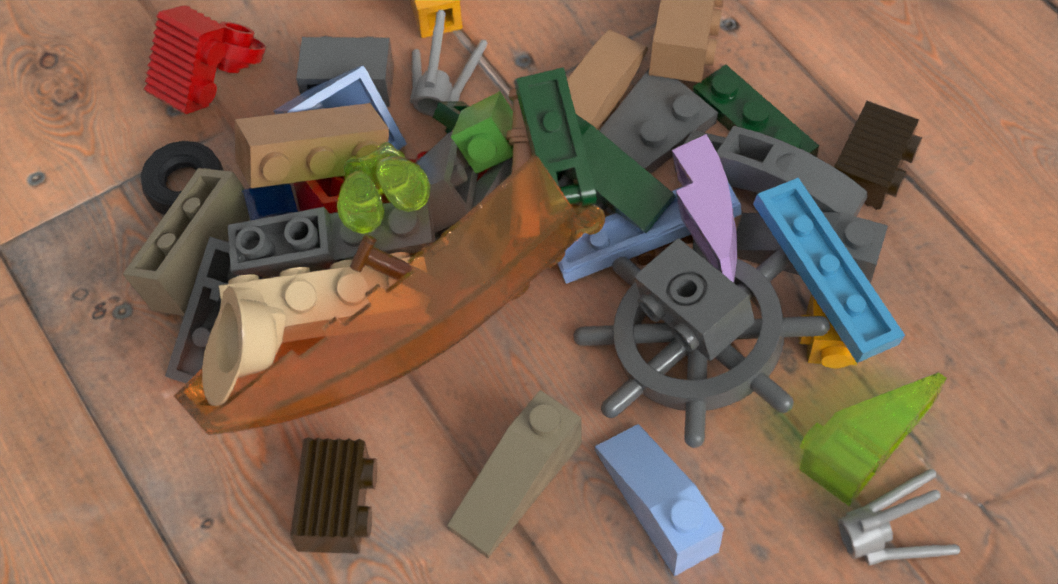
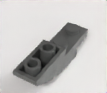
M733 126L725 138L693 130L684 143L686 144L707 134L719 155L727 180L732 187L761 193L799 178L822 212H841L857 217L867 199V191L828 163L804 150L759 132Z
M427 196L333 214H329L325 207L228 225L231 272L234 275L280 276L282 271L295 267H307L310 269V272L328 270L336 262L353 260L365 234L376 238L377 241L374 247L388 254L397 252L412 254L436 249L431 202Z

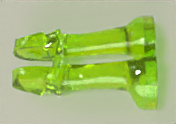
M389 142L378 144L376 146L377 151L360 158L359 155L350 157L344 165L345 181L340 187L337 210L343 224L353 232L364 234L372 232L380 226L384 216L383 202L380 194L385 193L388 200L397 209L406 212L419 210L426 204L430 196V183L424 170L418 164L406 159L405 155Z

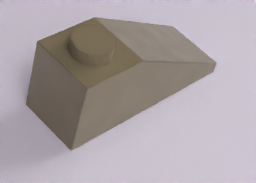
M540 390L508 427L447 524L448 530L489 558L582 444V417Z

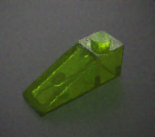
M937 372L840 410L832 416L825 426L817 422L808 431L800 444L804 454L799 470L850 506L935 404L947 378Z

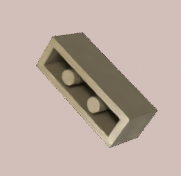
M198 168L124 271L123 276L152 311L184 316L209 237L229 241L228 225L252 221L258 213L259 208L234 172Z

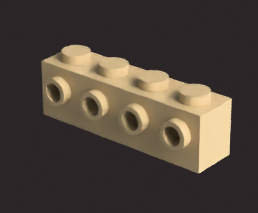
M406 252L390 254L426 271L423 255L410 257L409 253ZM352 260L339 261L332 264L328 270L310 272V269L307 267L290 268L282 271L280 277L259 279L257 275H241L228 281L229 284L219 286L221 301L225 289L231 286L235 287L240 299L259 301L268 306L282 309L286 316L282 343L427 320L429 314L424 309L430 296L367 266L364 267L362 272H357L350 268Z

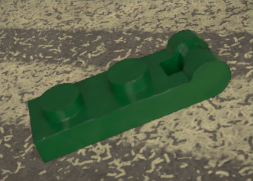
M564 67L516 78L514 86L541 187L542 202L547 215L563 212L564 206L579 203L580 207L596 204L595 186ZM571 169L574 183L559 187L556 173Z

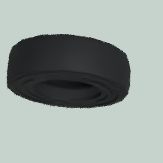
M183 140L169 143L154 151L145 161L141 172L142 191L154 210L165 215L182 192L173 191L166 186L168 176L174 171L187 167L195 170L203 168L223 171L220 160L211 148L199 142Z

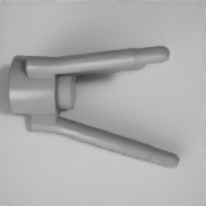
M439 10L436 15L428 70L424 72V75H422L420 51L418 49L412 51V93L410 102L417 111L429 116H433L439 101H459L463 88L488 44L486 40H480L452 88L449 76L445 72L438 70L444 31V10Z
M929 469L869 504L847 512L845 517L838 519L841 538L846 550L853 559L865 556L867 564L871 566L885 560L941 557L960 553V547L956 544L885 548V543L893 540L889 521L937 501L941 494L938 490H932L884 511L882 509L934 479L936 471Z

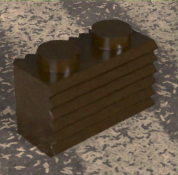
M868 100L834 168L867 191L865 205L873 206L878 210L882 208L887 195L897 197L907 171L900 169L903 161L913 163L923 137L915 135L920 119Z
M309 437L303 439L290 534L297 552L359 554L361 538L370 537L372 508L371 506H365L367 489H375L377 459L369 457L365 441L361 439L355 441L351 439L342 440L340 438L336 440L330 438L325 440L321 438L311 439Z

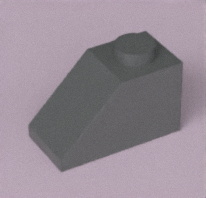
M452 132L446 134L401 178L395 202L427 196L431 202L435 233L471 216L478 174L474 172L451 138Z

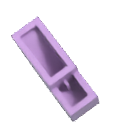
M707 134L672 150L677 178L683 187L676 190L681 219L707 261L734 282L737 264V233L728 180L719 155Z

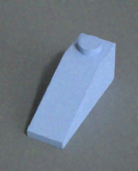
M639 424L595 446V452L673 576L719 552L724 530L720 521L696 485Z

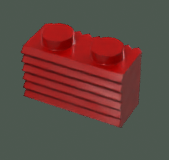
M183 5L159 11L156 15L158 20L154 24L156 26L153 32L155 37L152 40L154 45L150 48L152 51L149 56L151 61L147 65L149 67V70L146 72L148 77L145 80L146 86L143 90L185 115L209 107L217 93V86L214 83L217 65L225 53V45L222 43L225 29L224 24H218L217 21L211 20V17H206L203 13H197V10L190 9V6Z

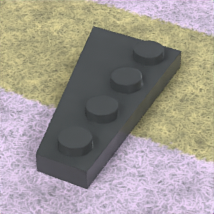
M648 69L599 131L651 174L673 157L672 150L682 146L693 130L705 132L715 125L718 112L678 79L651 76ZM565 175L558 181L559 187L574 183ZM598 199L596 204L580 207L579 203L566 206L585 224L608 208L607 205Z

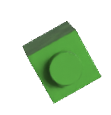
M500 91L461 110L451 134V138L476 174L513 157V146L509 145V141L506 139L507 131L512 129L513 110Z

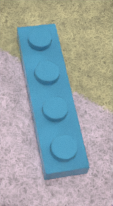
M796 178L758 193L753 203L754 207L855 361L859 363L899 345L905 334L801 180Z

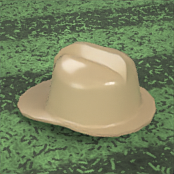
M228 286L223 293L220 312L206 345L202 367V383L205 397L209 404L214 406H220L227 400L237 378L264 371L273 364L275 354L282 343L286 316L282 309L268 306L259 301L240 299L235 287Z

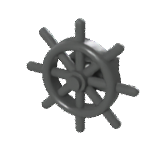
M678 238L643 269L637 267L627 257H620L614 260L612 263L613 271L631 286L619 304L614 325L579 327L574 331L573 339L580 346L615 345L621 365L629 378L603 401L601 412L605 417L615 418L639 396L644 394L647 398L665 407L685 411L684 440L689 447L697 448L705 440L706 411L734 404L753 392L757 393L776 411L780 413L789 412L794 405L792 396L769 378L780 359L784 337L823 336L829 331L830 323L823 316L783 317L779 298L770 283L791 264L781 247L757 268L737 259L735 279L732 282L707 261L694 238L693 249ZM750 300L756 305L762 318L754 319ZM646 315L654 322H658L660 319L665 322L642 324ZM736 339H758L747 357H744L730 345ZM671 342L648 363L644 361L638 352L637 344ZM685 356L688 357L687 380L665 375ZM716 358L729 370L721 375L707 378L708 360L711 361Z

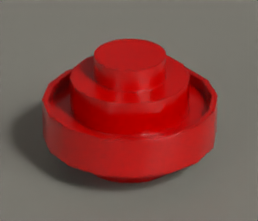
M220 22V24L225 26L222 43L225 45V53L217 65V69L228 73H239L240 68H249L251 64H259L263 61L266 46L263 42L254 38L255 32L252 29L233 22Z

